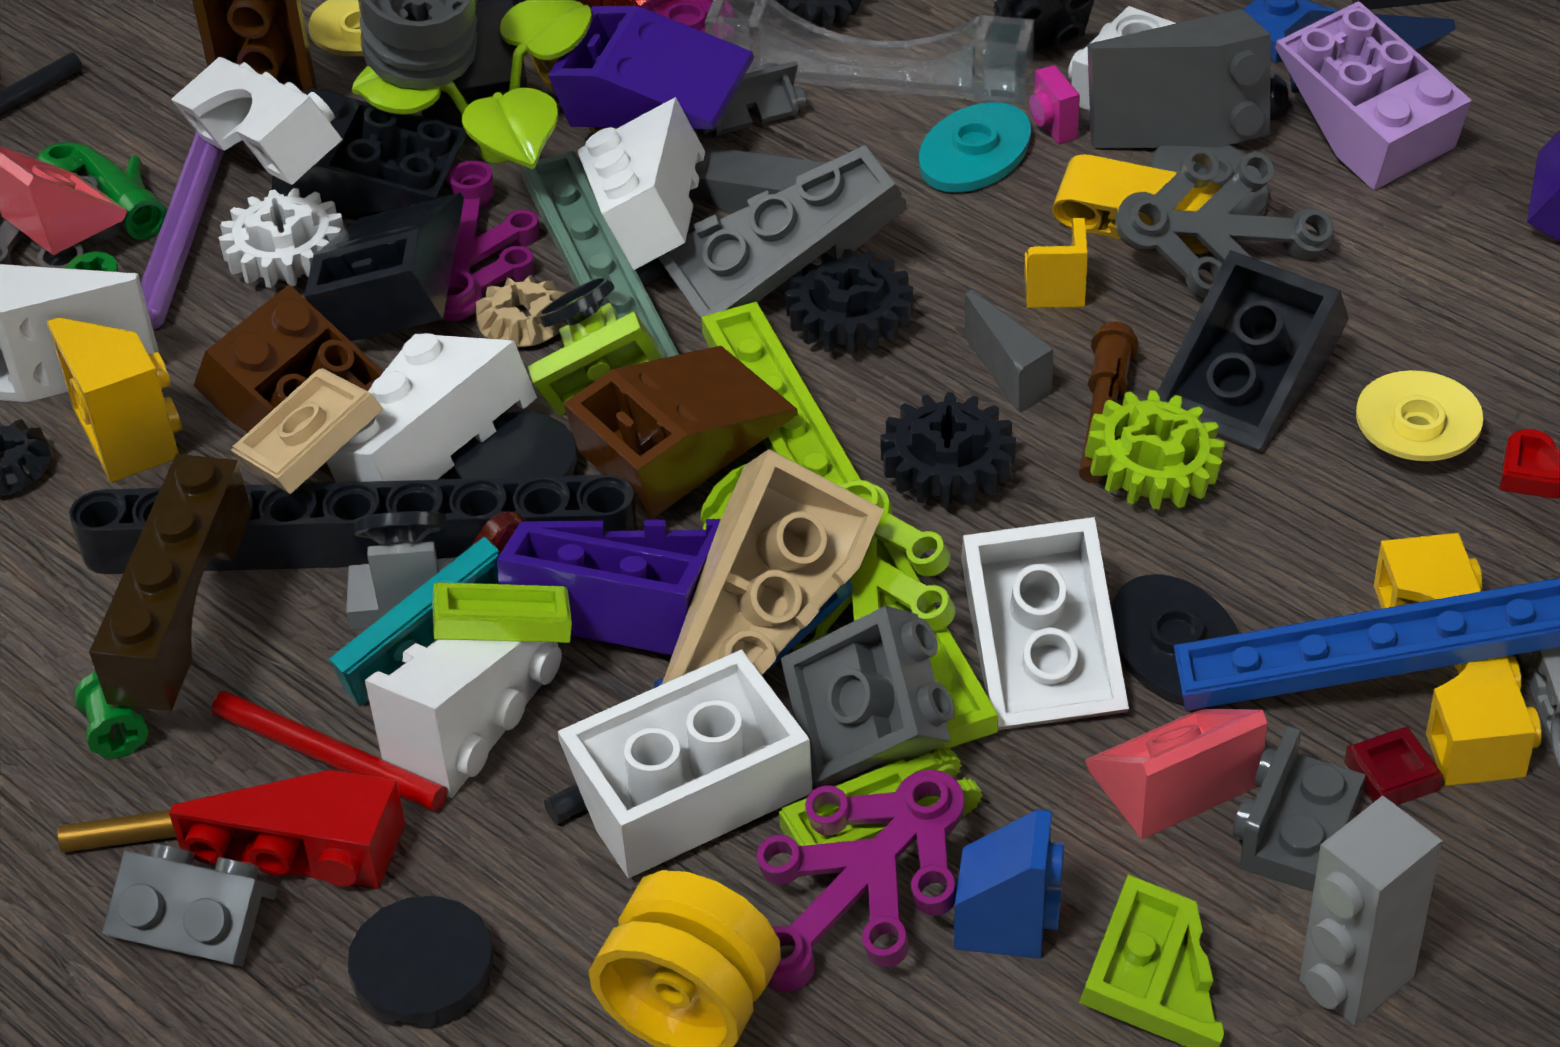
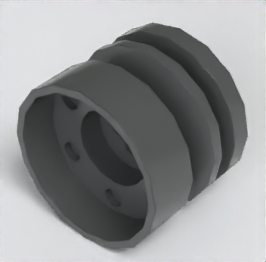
M358 0L361 13V48L367 65L380 78L399 87L415 89L433 88L446 85L462 76L474 61L477 47V0Z

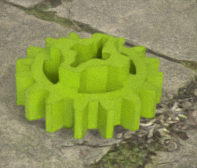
M1150 390L1147 400L1140 401L1130 391L1125 393L1122 406L1117 402L1107 400L1104 404L1103 413L1094 414L1085 449V457L1093 459L1090 469L1092 476L1108 475L1105 485L1106 491L1110 493L1120 488L1128 491L1127 503L1133 505L1140 496L1149 498L1153 509L1159 510L1162 500L1170 498L1178 508L1185 507L1188 493L1198 499H1202L1205 497L1208 484L1215 485L1225 447L1224 441L1216 439L1219 426L1216 422L1201 423L1204 409L1200 406L1191 408L1188 411L1181 408V396L1175 395L1167 403L1160 401L1156 390ZM1188 459H1194L1189 464H1187Z

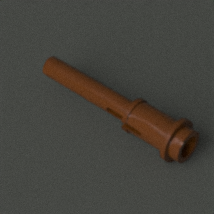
M1116 321L1102 325L1091 339V349L1095 356L1092 372L1088 380V387L1094 394L1079 469L1080 478L1089 483H1097L1104 477L1092 476L1090 469L1093 459L1085 457L1092 418L1094 414L1103 413L1104 404L1107 400L1117 402V398L1124 395L1127 391L1130 360L1135 358L1139 349V341L1133 329L1125 323Z

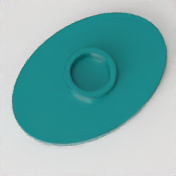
M1001 102L979 103L948 115L929 131L919 150V171L921 177L931 187L945 192L973 191L999 181L1012 172L1026 156L1031 142L1030 120L1018 107Z

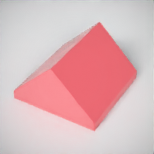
M0 146L1 215L52 255L124 220L128 210L76 173Z
M1199 709L1085 759L1090 774L1138 836L1144 839L1257 788L1258 786H1255V777L1265 747L1268 723L1263 710Z

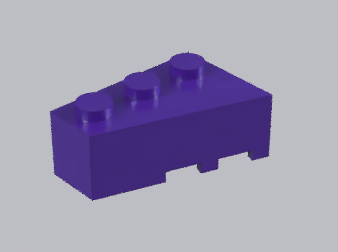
M706 519V530H665V520H645V530L604 531L603 521L520 522L497 559L499 584L567 587L572 621V636L588 638L596 642H608L649 650L658 654L673 655L721 519Z

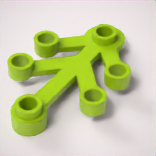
M853 480L843 484L841 487L883 508L884 511L860 568L849 579L853 587L850 596L809 633H816L812 640L800 644V641L792 648L793 652L828 635L827 630L852 600L854 621L881 608L880 591L910 608L912 613L918 614V617L926 621L933 631L947 627L953 621L956 613L955 605L947 591L938 585L926 586L878 558L876 538L906 552L915 571L922 576L929 577L944 571L951 559L950 551L942 537L933 531L921 532L893 516L892 503L881 487L865 480ZM936 549L935 553L930 557L920 559L926 551ZM941 603L936 611L925 613L930 605Z

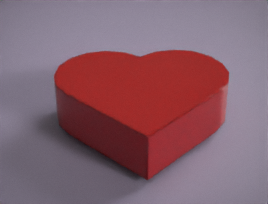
M1523 429L1510 435L1503 461L1500 483L1501 491L1545 498H1560V450L1556 449V444L1549 435L1535 429Z

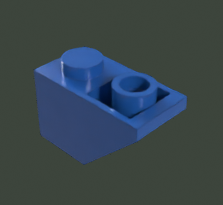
M1037 809L963 847L955 899L954 949L1041 959L1044 930L1058 931L1062 887L1060 886L1063 870L1064 842L1051 841L1052 811Z

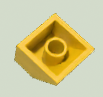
M60 317L47 321L73 411L109 482L112 483L172 461L175 455L179 454L174 433L182 431L183 428L171 397H163L162 389L171 386L159 352L148 354L139 336L133 331Z

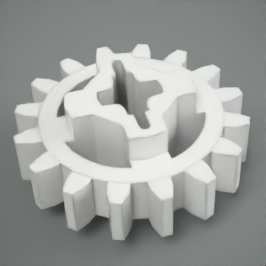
M293 188L288 196L284 197V194H279L276 190H270L268 197H265L264 201H260L253 196L247 198L249 208L246 210L233 207L230 210L232 221L221 222L220 227L223 236L219 237L224 261H228L230 272L233 275L243 272L245 283L251 284L261 277L265 280L266 288H272L278 279L286 281L291 286H296L297 278H300L301 275L305 274L309 277L313 255L344 231L341 213L336 212L335 203L333 201L321 203L320 193L314 192L306 198H301L299 189Z

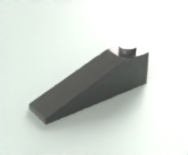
M703 146L705 150L704 160L695 165V171L699 176L698 187L691 189L689 194L732 214L749 206L747 199L767 190L770 194H775L796 184L797 176L826 162ZM902 197L897 198L824 253H828L836 260L842 259L845 249H851L852 253L855 252L906 209V199Z

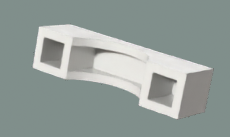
M218 57L171 99L204 141L225 151L243 140L269 174L291 185L343 140L330 123L335 118L332 110L317 94L310 92L306 95L291 82L283 85L268 72H264L262 75L258 74L245 62L238 65Z

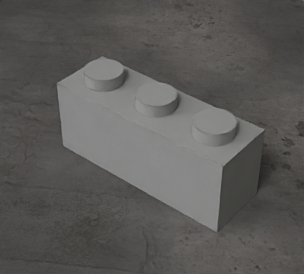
M1381 796L1320 845L1299 981L1305 985L1311 997L1318 1004L1327 1009H1334L1353 1026L1358 1025L1414 978L1443 841L1384 796Z

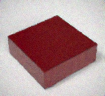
M1408 726L1347 746L1344 763L1350 770L1366 774L1363 790L1372 803L1381 796H1384L1397 806L1440 791L1443 774Z

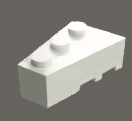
M675 97L617 129L610 127L596 132L586 141L585 146L577 150L600 211L633 270L684 244L687 237L693 210V203L689 198V192L691 189L698 187L699 176L695 171V165L704 160L705 150Z
M431 333L414 334L404 344L403 349L382 375L374 381L368 391L372 393L383 407V410L326 462L336 483L437 480L454 466L450 456L474 436L478 441L484 442L496 432L493 421L515 403H517L518 407L524 409L537 398L514 340L442 336Z
M438 639L427 648L415 643L403 652L402 661L405 664L395 672L387 675L377 671L365 680L382 759L446 786L448 790L447 796L453 798L469 777L476 776L482 770L489 751L506 730L513 729L519 723L526 704L540 686L550 683L555 677L562 657L558 642Z

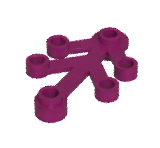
M480 161L461 162L452 167L448 176L450 195L461 192L464 197L443 316V320L461 321L476 312V301L482 299V294L487 291V287L496 286L507 280V277L515 282H523L528 276L532 275L533 277L535 274L533 252L529 248L524 247L535 243L540 238L539 219L533 211H513L507 215L504 222L476 238L480 211L488 206L495 192L492 169L489 165ZM510 243L515 245L503 250L497 261L470 274L473 265Z
M937 770L919 771L905 778L895 792L846 797L845 793L835 786L818 787L809 794L805 803L809 823L816 832L823 835H834L844 830L847 825L890 823L874 839L798 846L789 836L774 835L768 837L760 844L757 850V861L763 877L772 884H788L800 876L840 873L790 926L773 927L780 940V947L791 945L795 949L790 956L780 960L767 986L777 991L789 992L806 985L813 977L816 969V960L812 947L868 889L870 921L862 933L866 955L872 963L880 967H892L902 962L908 954L909 942L905 927L900 922L897 859L916 839L921 869L914 874L911 881V889L917 908L923 913L933 916L942 915L953 908L957 889L954 877L948 870L946 835L952 832L960 822L965 810V800L961 786L952 776ZM925 797H940L939 801L932 806L925 807L917 804L919 800ZM835 804L840 807L832 816L823 817L817 815L818 810L824 805ZM787 853L792 856L789 862L783 866L775 867L768 864L770 859L776 854ZM932 883H940L947 887L944 893L937 897H928L922 894L924 888ZM884 934H892L898 938L897 942L887 949H879L873 945L875 940Z

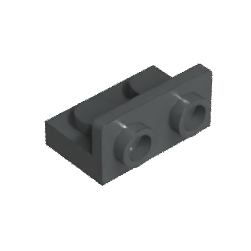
M1287 725L1278 748L1266 746L1262 753L1255 777V786L1261 788L1256 799L1247 796L1243 798L1235 819L1233 837L1243 840L1239 869L1313 892L1320 845L1352 820L1363 792L1366 774L1298 754L1301 729Z

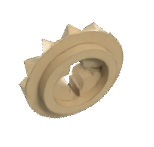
M532 275L528 276L523 282H515L507 277L504 287H487L486 297L476 301L477 326L487 339L514 340L516 347H527L543 343L559 333V329L567 323L560 322L549 327H542L536 315L541 309L566 292L557 291L553 280H546L537 284ZM524 305L529 310V317H526L524 312H520L517 306Z

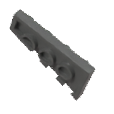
M863 145L797 176L796 184L775 194H770L768 190L747 199L749 206L722 219H719L715 214L693 224L695 231L687 234L684 244L658 258L701 318L734 307L758 302L899 198L902 193L868 147Z

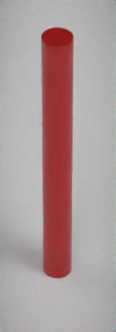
M227 691L218 693L212 703L213 715L342 772L396 780L400 797L433 812L439 811L446 801L448 794L446 786Z

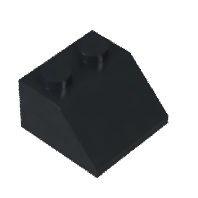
M485 0L477 2V47L475 58L465 73L452 81L468 105L478 99L491 97L496 92H500L502 95L509 92L513 52L517 46L510 45L502 39L500 25L505 14L513 8L512 0ZM524 60L522 63L520 88H528ZM441 91L439 99L433 105L420 111L421 117L439 120L446 124L464 128L461 112L450 95L444 91Z

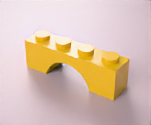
M1459 533L1383 540L1380 543L1374 589L1380 606L1383 609L1481 592L1482 573L1477 559L1468 558ZM1513 655L1454 665L1459 675L1434 689L1426 729V736L1437 767L1443 774L1442 781L1444 786L1526 777L1532 749L1538 748L1541 744V724L1536 709L1533 706L1526 707L1520 691L1521 674L1516 658Z

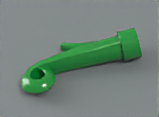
M61 142L52 144L38 154V160L73 173H77L82 169L89 176L95 178L105 195L128 210L124 220L119 223L131 237L138 240H148L159 234L167 210L152 192L145 189L141 175L142 162L138 156L130 157L126 172H124L112 160L91 147L79 143Z

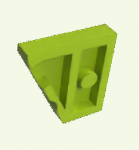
M1128 874L1079 1003L1185 1047H1220L1224 1030L1222 1022H1215L1209 994L1213 978L1208 956L1200 946V937L1203 930L1197 901Z

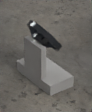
M426 511L390 512L363 516L354 520V535L371 538L379 543L380 546H368L367 556L369 564L349 565L346 614L350 630L367 629L456 559H437L434 542H421L427 535L447 530L445 514Z

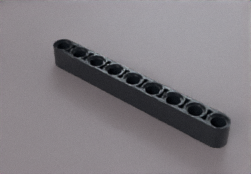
M615 475L304 483L291 494L274 484L245 485L252 514L232 561L212 558L205 571L337 568L369 564L367 556L368 546H380V544L371 538L355 536L354 520L363 516L390 512L426 511L445 514L447 530L427 535L421 541L434 542L437 559L459 557L483 537L488 539L501 554L520 522L603 521L604 531H638L634 492L632 485L626 479ZM161 488L96 490L80 496L72 504L69 510V518L82 560L89 570L101 574L124 573Z

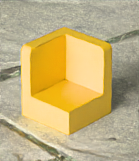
M1073 218L1071 246H1033L1025 252L1026 308L1085 307L1088 257L1085 218Z

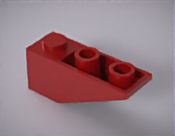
M335 770L322 771L173 804L169 811L180 849L194 852V859L201 863L216 864L218 857L258 866L260 871L270 875L291 874L325 880L332 885L341 887L356 885L374 889L380 888L406 825L396 780Z

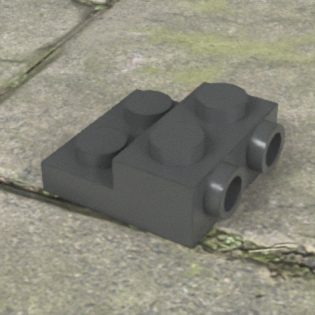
M883 606L781 658L794 718L810 739L813 786L835 785L880 763L889 765L901 759L907 762L951 741L946 722L950 721L954 716L953 701L945 687L935 682L929 659L937 653V639L929 624L919 618L918 614Z

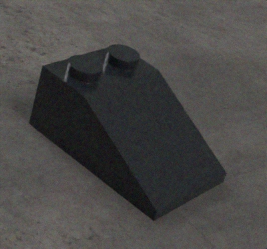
M1230 250L1157 391L1160 401L1169 403L1170 399L1175 395L1181 396V408L1188 411L1191 408L1200 406L1204 409L1201 423H1217L1219 426L1217 437L1262 454L1324 370L1349 320L1341 290Z

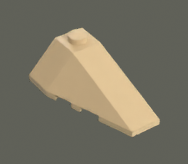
M770 449L746 464L719 522L662 684L741 649L758 672L763 675L774 663L776 656L820 612L819 609L860 568L884 509Z

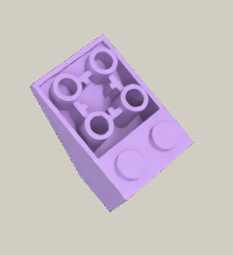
M1361 2L1353 3L1276 42L1275 48L1336 157L1373 191L1456 147L1472 100Z

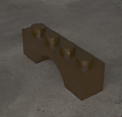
M182 454L175 455L89 651L107 704L172 712L193 660L191 640L192 619L196 595L203 573L212 558L233 561L252 514L238 460Z

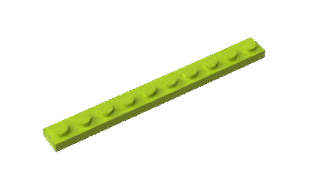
M757 301L701 317L702 335L710 348L723 346L797 408V416L762 440L766 450L770 449L791 461L797 462L804 468L839 486L853 480H861ZM876 538L878 558L920 582L903 551ZM880 591L881 607L889 606L912 612L907 606ZM934 604L930 605L925 613L936 611L937 609ZM947 627L933 631L937 639L938 649L937 653L929 659L935 682L943 685L951 696L954 705V716L950 721L946 722L951 741L933 749L934 752L998 732V713Z

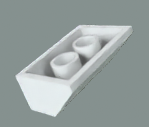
M742 649L558 731L559 742L595 829L628 879L812 792L810 739Z

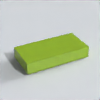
M433 583L434 639L570 643L572 621L567 587Z

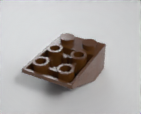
M287 285L205 351L193 386L233 424L249 432L318 369L323 368L366 391H369L374 381L382 375L383 371L291 285ZM325 462L318 470L333 477L327 462Z
M723 346L612 369L563 403L579 453L603 475H615L626 479L632 485L635 504L652 519L798 415L795 406Z

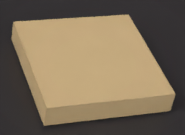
M321 368L314 372L234 444L231 451L245 467L291 494L383 410V407L372 393Z

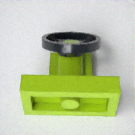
M608 275L593 279L574 288L549 303L536 315L542 327H549L560 322L568 323V325L559 329L564 347L528 366L533 384L559 416L566 413L563 405L564 402L612 369L664 358L659 344L635 311L618 318L616 309L611 302L600 307L603 299L615 288Z

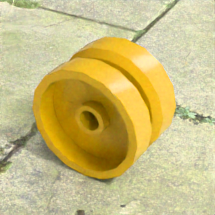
M666 870L643 877L618 918L619 926L612 929L588 970L591 990L604 1010L621 1026L654 1047H734L754 1011L753 1002L757 1001L765 990L781 960L779 938L768 919L746 898L715 880L690 872Z

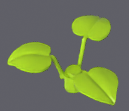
M526 0L511 8L501 20L500 25L502 39L510 45L517 46L513 52L509 92L504 95L496 92L491 97L478 99L468 105L452 81L443 86L427 89L399 87L380 78L369 66L354 81L352 87L353 94L360 95L379 110L394 114H412L433 105L439 99L441 91H444L450 95L461 112L464 130L477 143L481 158L491 163L512 161L534 169L545 143L556 127L559 113L555 100L547 93L533 88H520L523 59L528 52L541 60H553L572 51L583 40L592 22L591 9L588 5H583L581 2L574 0Z

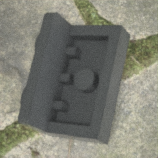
M153 843L150 856L124 850L101 935L243 967L261 898L275 901L278 887L257 880L260 867L240 861L218 857L215 870L192 865L195 856L194 852Z

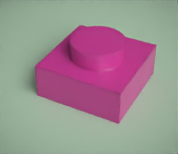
M1055 65L1035 70L1034 94L1030 96L1029 101L1030 111L1035 123L1040 127L1043 126L1058 145L1078 139L1080 94Z

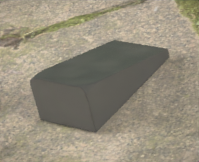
M972 289L965 293V338L1012 405L1022 412L1052 394L1053 348Z

